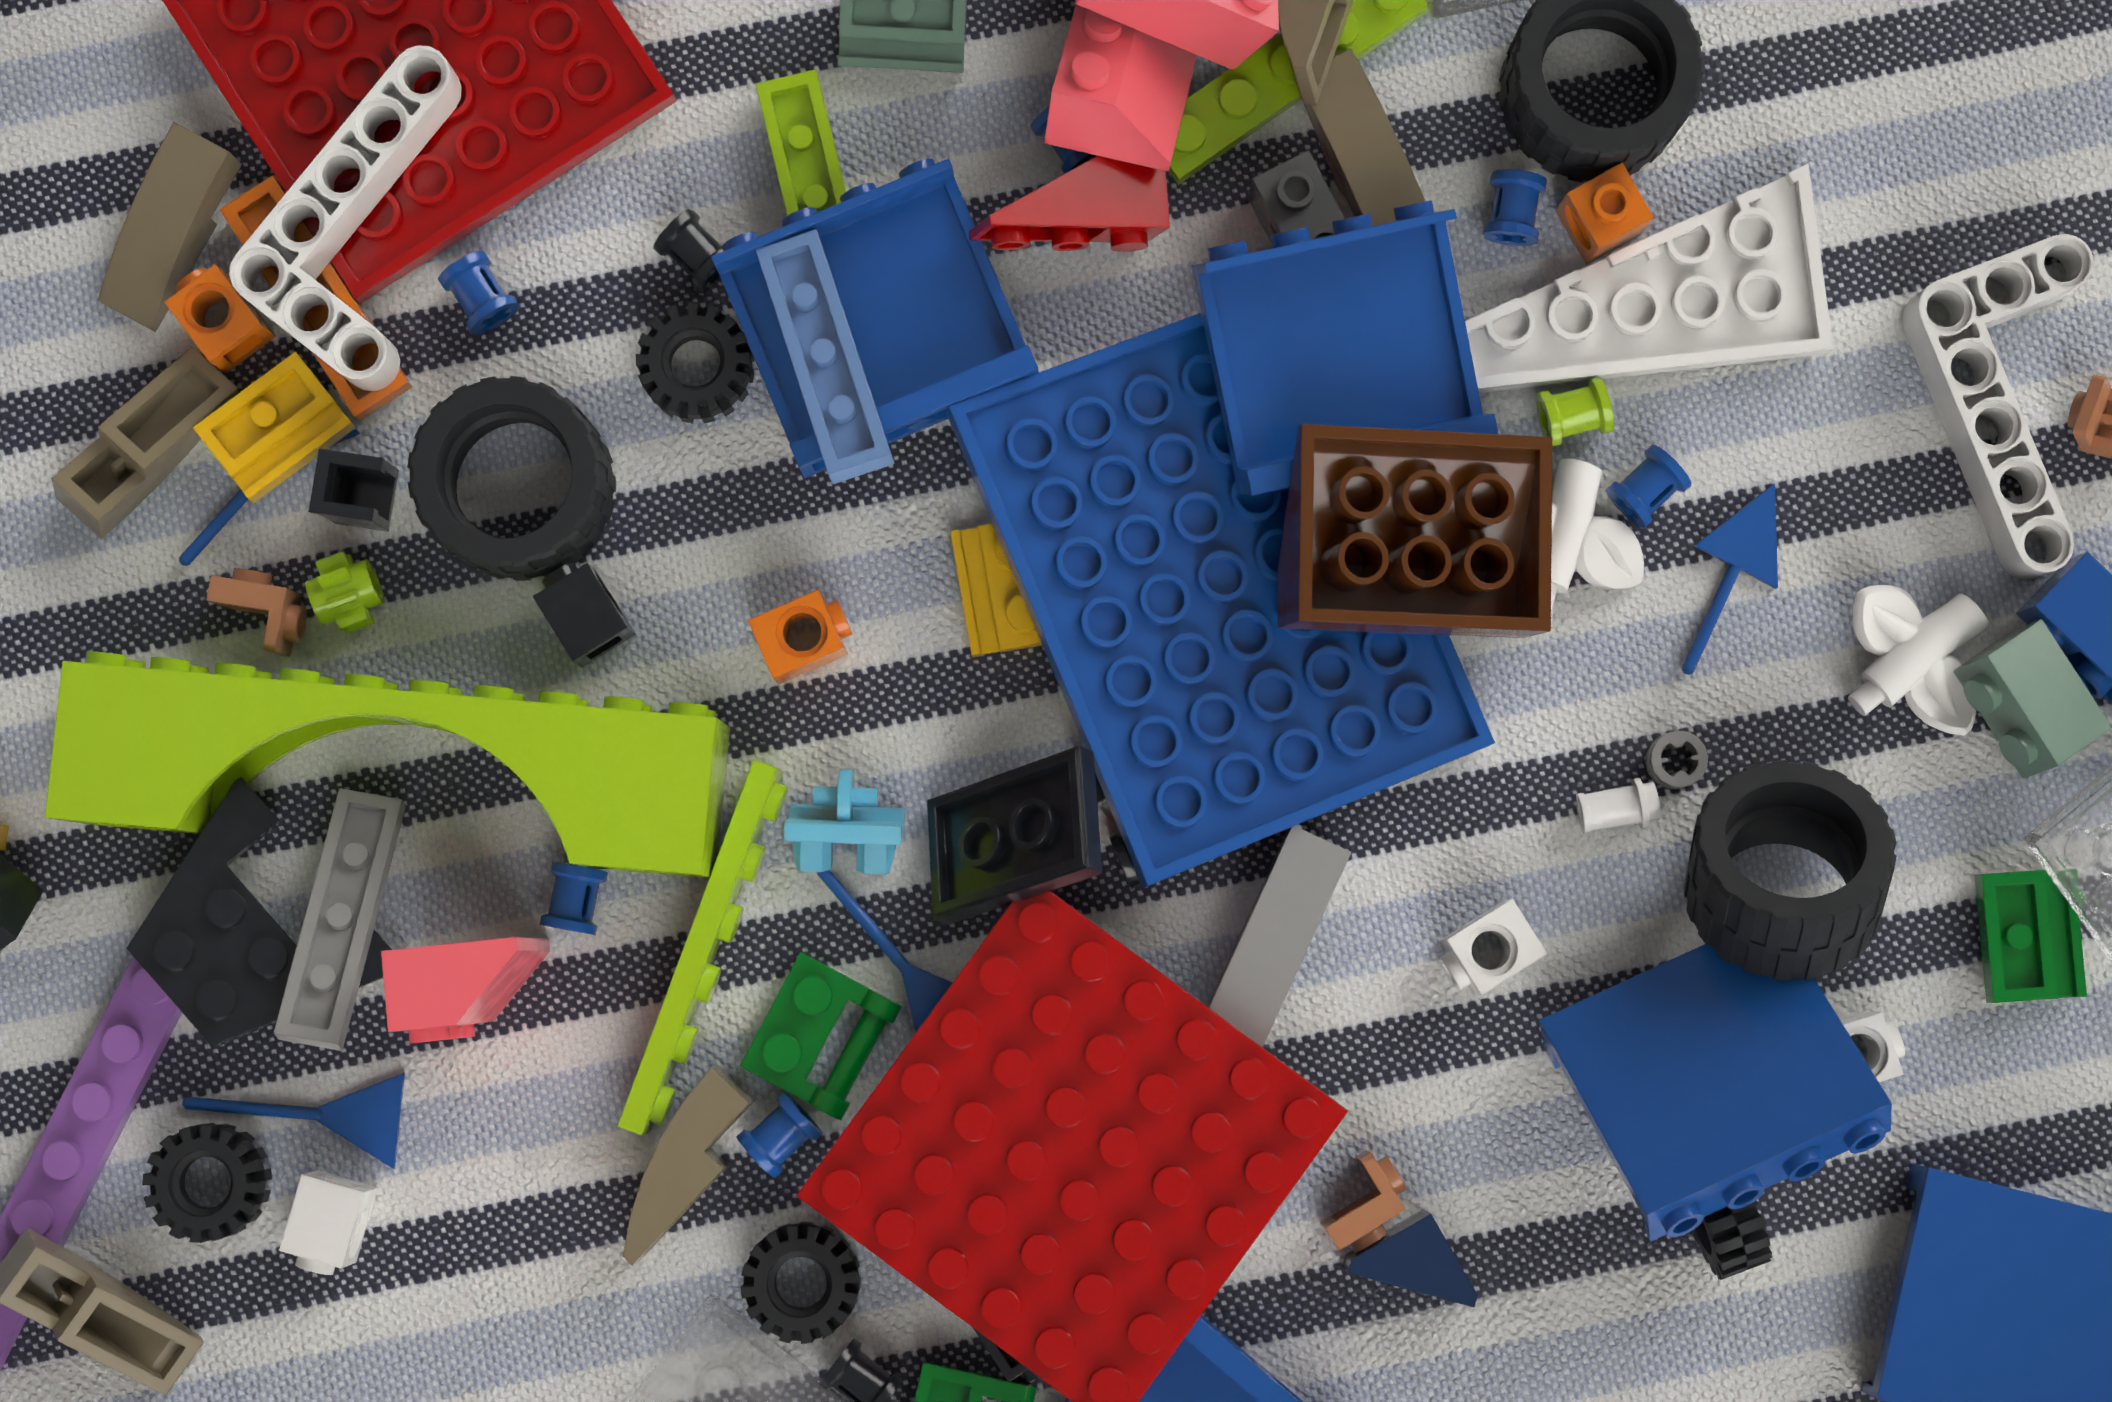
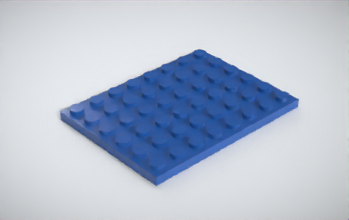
M1201 313L952 404L947 408L946 414L1081 740L1085 748L1094 752L1096 776L1143 888L1495 743L1449 635L1277 628L1278 564L1289 487L1253 496L1238 493Z

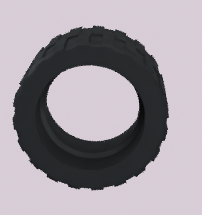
M1536 0L1527 11L1509 46L1499 76V82H1501V91L1498 95L1500 110L1504 112L1506 119L1504 124L1510 136H1514L1520 145L1519 149L1529 159L1532 158L1542 165V169L1553 175L1557 173L1568 177V180L1577 182L1591 180L1622 162L1629 175L1638 172L1646 163H1652L1663 152L1690 116L1689 112L1697 103L1702 89L1700 82L1705 68V59L1702 58L1701 54L1702 41L1699 31L1695 30L1690 20L1691 15L1684 5H1680L1676 0ZM1580 29H1600L1625 38L1643 54L1654 75L1656 98L1651 110L1639 122L1619 128L1595 127L1573 118L1555 102L1543 77L1542 62L1550 44L1557 37Z
M495 376L480 379V382L469 386L465 384L457 388L443 402L439 401L429 411L431 414L423 425L420 424L414 436L416 441L412 452H409L407 468L410 469V482H407L410 498L414 500L417 509L415 513L421 524L433 534L431 537L444 549L472 568H477L485 574L499 579L507 577L513 578L516 581H531V578L546 577L566 564L577 563L584 557L583 554L599 541L603 535L602 530L607 520L611 518L614 508L612 505L613 493L616 492V477L612 472L611 464L613 461L609 449L601 441L599 432L579 408L567 397L563 398L554 388L542 382L537 384L528 381L525 377L510 376V378H496ZM509 424H535L555 435L568 454L572 467L568 494L557 513L546 524L531 533L515 538H500L484 533L466 518L458 503L457 480L463 460L473 445L487 433Z
M1788 760L1772 761L1769 764H1754L1743 768V771L1735 775H1729L1719 782L1718 788L1714 792H1709L1702 803L1701 813L1697 815L1684 883V897L1687 898L1686 910L1690 921L1697 927L1700 938L1706 945H1710L1720 958L1729 964L1733 963L1743 968L1745 972L1756 976L1773 977L1774 980L1821 978L1823 974L1831 971L1835 973L1848 966L1849 961L1855 957L1859 958L1868 948L1870 938L1875 937L1895 869L1897 855L1894 854L1897 842L1894 830L1889 826L1888 815L1883 807L1872 799V794L1862 785H1857L1849 780L1846 775L1834 769L1831 771L1819 767L1818 764L1805 761L1803 763L1788 762ZM1759 845H1793L1809 850L1829 862L1842 876L1846 885L1834 892L1817 897L1795 898L1767 891L1750 881L1739 871L1731 858L1746 849Z

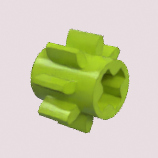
M345 551L315 561L320 576L307 580L305 586L310 604L319 622L324 626L336 621L339 630H344L346 634L374 624L375 621L370 608L384 604L385 599L381 584L370 561L365 559L354 563L350 554L346 555Z

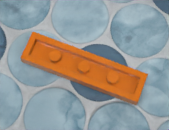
M272 175L220 209L242 245L245 244L282 199L286 191ZM304 219L294 230L295 242H306L314 237ZM330 261L316 278V281L371 323ZM278 266L263 268L260 273L270 288H272L278 280ZM317 305L306 312L303 318L304 331L312 332L318 330L326 323L329 313L327 305ZM368 343L360 346L355 351L352 357L353 370L363 371L375 364L379 352L377 344ZM314 354L353 416L359 421H362L413 388L400 368L395 380L386 388L377 391L362 390Z

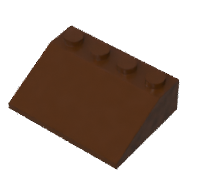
M1300 424L1297 431L1278 564L1277 628L1527 638L1550 632L1553 437Z

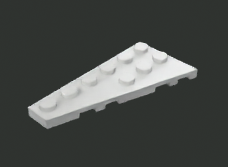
M1809 164L1797 168L1786 176L1760 188L1756 187L1738 195L1732 201L1701 215L1697 214L1608 255L1607 258L1584 269L1566 274L1556 279L1553 283L1523 297H1516L1466 320L1465 324L1479 393L1588 381L1597 377L1607 379L1828 354L1834 348Z

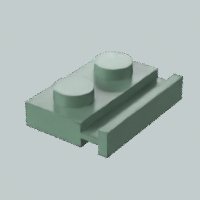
M840 0L838 66L964 73L967 0Z

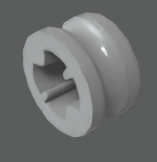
M1676 730L1659 736L1651 743L1646 752L1645 764L1648 774L1655 783L1668 789H1680L1695 784L1703 777L1708 766V753L1705 745L1697 736L1688 731ZM1682 745L1686 746L1691 753V757L1685 758L1686 762H1692L1689 773L1687 774L1680 770L1669 775L1662 767V763L1668 762V758H1661L1664 747L1666 746L1674 750Z

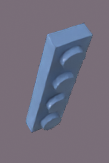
M817 229L756 249L832 484L895 464Z

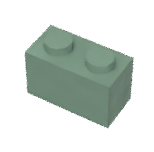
M2042 619L2004 635L1953 670L1964 687V693L1968 702L1974 709L1980 712L1997 738L2001 753L2010 764L2015 766L2022 779L2060 766L2112 728Z

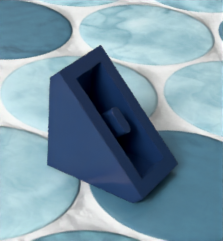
M1425 1209L1386 1230L1387 1234L1370 1246L1358 1252H1353L1352 1250L1345 1254L1342 1267L1347 1273L1475 1308L1478 1297L1477 1292L1432 1214Z

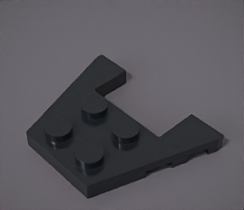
M242 777L232 784L126 948L213 1048L277 1022L297 947L293 940L228 867L234 860L280 824L279 819ZM375 929L359 988L383 979L381 951L392 950Z

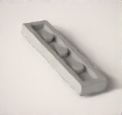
M339 788L274 1029V1035L278 1040L343 1051L406 808L402 799Z

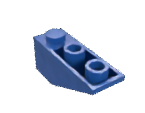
M2087 551L2070 558L2067 564L2058 569L2016 614L2027 625L2042 619L2090 694L2097 699L2104 697L2112 705V574Z

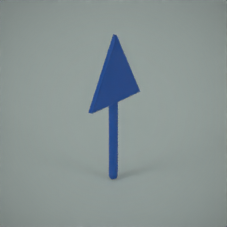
M1775 484L1767 488L1694 545V547L1729 564L1682 666V671L1686 675H1690L1695 671L1740 571L1775 589L1778 588Z

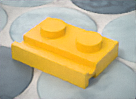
M295 351L192 428L240 487L245 496L254 504L318 456L319 449L327 450L354 430L355 426Z
M986 524L980 525L977 528L950 531L972 658L984 654L1041 646L1042 643L993 525Z

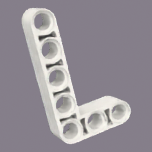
M417 45L406 49L397 57L236 253L230 264L229 276L232 286L243 298L349 382L362 390L377 391L386 388L395 380L400 369L398 350L376 327L318 283L316 278L451 115L461 99L462 87L459 77L440 51L430 46ZM429 71L441 73V81L432 92L425 94L414 92V84L423 73ZM388 120L401 121L400 131L392 141L386 143L374 142V133L380 124ZM350 168L360 169V180L352 190L344 193L334 191V182L342 171ZM309 217L319 218V230L316 235L309 241L295 242L294 230L303 219ZM269 266H278L279 276L276 284L267 291L255 292L254 279L258 272ZM327 305L329 313L326 323L318 330L312 332L304 331L303 318L306 312L314 306ZM368 343L377 344L379 352L375 364L363 371L353 370L352 357L355 351L360 346Z
M2069 234L2049 237L1939 279L1913 297L1904 308L1902 315L1903 330L1998 560L2008 574L2022 580L2037 579L2066 565L2073 553L2074 540L1987 328L2055 303L2086 283L2092 274L2094 265L2092 251L2086 242L2077 236ZM2046 256L2056 258L2062 263L2066 271L2065 282L2056 281L2049 276L2044 265ZM1986 279H1995L2004 285L2008 293L2006 305L1996 303L1989 297L1985 287ZM1928 301H1936L1946 307L1950 316L1949 327L1938 326L1931 321L1926 309ZM1952 359H1961L1970 365L1974 374L1972 386L1963 385L1954 378L1951 371ZM1978 416L1988 418L1996 426L1998 439L1995 445L1985 443L1976 433L1975 423ZM2003 474L2012 476L2020 484L2022 498L2019 504L2011 503L2001 493L2000 480ZM2028 533L2037 535L2044 542L2047 553L2043 563L2035 562L2026 553L2024 542Z

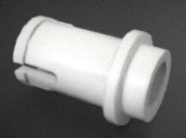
M1640 778L1632 779L1631 786L1588 794H1576L1577 812L1583 833L1639 823L1641 829L1649 828V821L1660 820L1661 818L1659 797L1654 782L1642 784Z

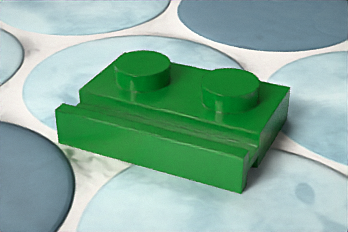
M2075 868L1974 875L1986 1003L2087 997Z

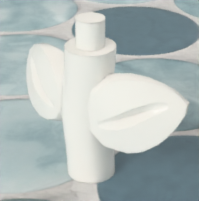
M1569 458L1559 460L1552 491L1551 611L1556 594L1568 591L1575 570L1588 583L1606 589L1631 588L1642 582L1644 574L1642 550L1633 531L1618 519L1608 516H1594L1602 470L1590 463Z
M1875 585L1861 589L1855 594L1853 629L1863 648L1879 657L1861 673L1864 684L1848 696L1850 703L1861 715L1866 716L1880 703L1887 707H1892L1905 695L1910 709L1924 723L1949 734L1965 736L1973 727L1976 709L1968 702L1964 693V687L1953 672V670L1962 665V662L1957 657L1948 654L1965 645L1989 628L1987 617L1973 600L1962 593H1959L1946 604L1923 618L1911 595L1901 588L1891 585Z

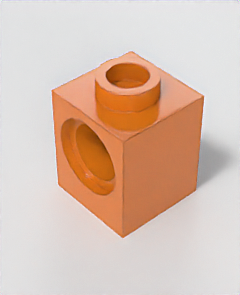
M1623 162L1569 191L1555 211L1586 265L1641 235L1654 218Z
M216 264L209 269L199 268L187 274L175 286L176 293L164 302L207 360L225 374L276 337L255 307L235 290L230 276ZM228 301L229 313L226 320L217 327L207 328L205 325V315L208 309L217 302Z
M819 589L748 620L772 678L778 684H782L848 655L842 639L853 635L838 599L826 604ZM801 619H812L821 626V638L818 644L807 651L794 650L788 644L789 629L795 622Z

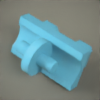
M840 769L838 787L814 786L813 804L790 805L789 817L785 820L784 841H793V852L798 871L824 872L831 870L833 864V843L857 844L856 871L863 874L886 875L890 873L896 845H901L905 827V808L877 807L878 788L854 787V770Z

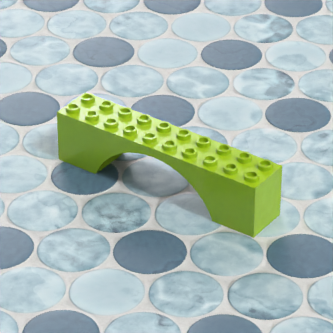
M94 651L86 652L85 663L62 661L45 818L90 825L201 834L232 784L240 777L249 785L262 772L286 755L309 743L336 733L372 726L411 725L439 729L460 735L490 752L509 767L527 785L547 811L560 835L570 864L596 869L710 878L718 856L730 727L715 717L716 711L708 710L707 705L669 702L668 713L652 712V706L643 704L644 700L605 696L603 708L588 706L589 700L579 699L578 694L558 691H540L539 702L525 701V695L514 693L512 688L475 685L474 696L461 695L462 689L449 687V683L417 679L410 680L409 691L398 690L399 684L385 682L383 677L361 674H345L344 685H336L335 678L320 676V672L281 668L278 680L272 679V673L257 671L254 666L234 663H216L215 674H209L208 667L191 665V661L151 657L150 668H145L146 662L127 659L126 655Z

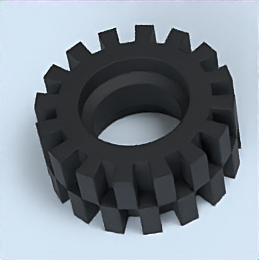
M687 302V308L681 310L676 305L667 308L668 315L661 320L655 316L648 323L652 328L648 335L642 333L638 341L641 351L640 354H636V366L640 372L638 377L643 388L664 413L670 417L675 415L682 422L693 424L694 419H702L704 423L714 422V416L722 412L726 417L734 411L732 405L737 400L744 401L748 395L746 390L748 382L753 383L754 371L752 369L754 357L743 331L729 314L725 316L719 308L710 304L708 309L701 308L698 302ZM700 340L707 342L715 347L719 354L720 365L718 372L711 381L701 386L684 385L674 377L672 372V359L675 352L680 346L689 341Z
M207 1123L178 1130L179 1133L169 1135L159 1143L162 1148L160 1151L151 1153L147 1163L153 1165L150 1173L143 1174L142 1185H150L151 1195L143 1198L146 1208L154 1206L158 1212L152 1219L159 1227L168 1225L171 1228L168 1234L177 1239L187 1237L190 1238L189 1242L203 1243L211 1240L213 1242L237 1234L246 1229V1225L249 1222L256 1221L262 1213L259 1210L261 1203L268 1202L271 1190L265 1189V1183L267 1180L272 1179L271 1168L264 1169L262 1159L267 1158L263 1147L255 1148L251 1143L255 1138L247 1131L239 1133L235 1131L236 1126L226 1123L219 1125ZM201 1157H212L222 1162L228 1169L231 1178V1187L227 1197L222 1203L211 1208L203 1207L193 1202L185 1189L186 1172L191 1164Z
M1757 1201L1739 1209H1730L1728 1206L1705 1216L1702 1223L1693 1230V1236L1697 1245H1700L1702 1248V1255L1705 1261L1710 1264L1711 1271L1720 1280L1771 1261L1772 1251L1769 1248L1771 1244L1769 1236L1764 1230L1766 1226L1763 1217L1758 1213L1756 1207L1758 1205Z
M801 1221L799 1224L792 1225L789 1223L780 1226L766 1235L750 1252L748 1261L744 1264L741 1276H744L743 1285L740 1287L742 1299H746L748 1305L746 1311L751 1320L755 1318L761 1324L759 1329L765 1334L769 1335L772 1333L780 1337L778 1341L789 1344L791 1341H801V1344L813 1343L815 1339L821 1337L824 1339L834 1333L851 1314L861 1289V1277L859 1278L858 1272L860 1265L857 1257L853 1256L849 1249L850 1244L844 1237L840 1239L835 1235L833 1229L825 1225L822 1227L812 1225L813 1222ZM806 1257L812 1259L821 1266L825 1273V1293L820 1301L812 1306H792L778 1292L776 1284L778 1271L786 1261L792 1258Z

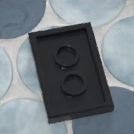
M1081 745L927 800L933 920L949 925L1010 905L1012 901L1025 900L1103 874L1094 752Z

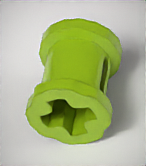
M1600 377L1589 379L1587 387L1551 395L1548 390L1536 393L1537 415L1544 437H1553L1552 447L1561 445L1562 438L1595 429H1598L1601 434L1613 432V409L1607 388Z

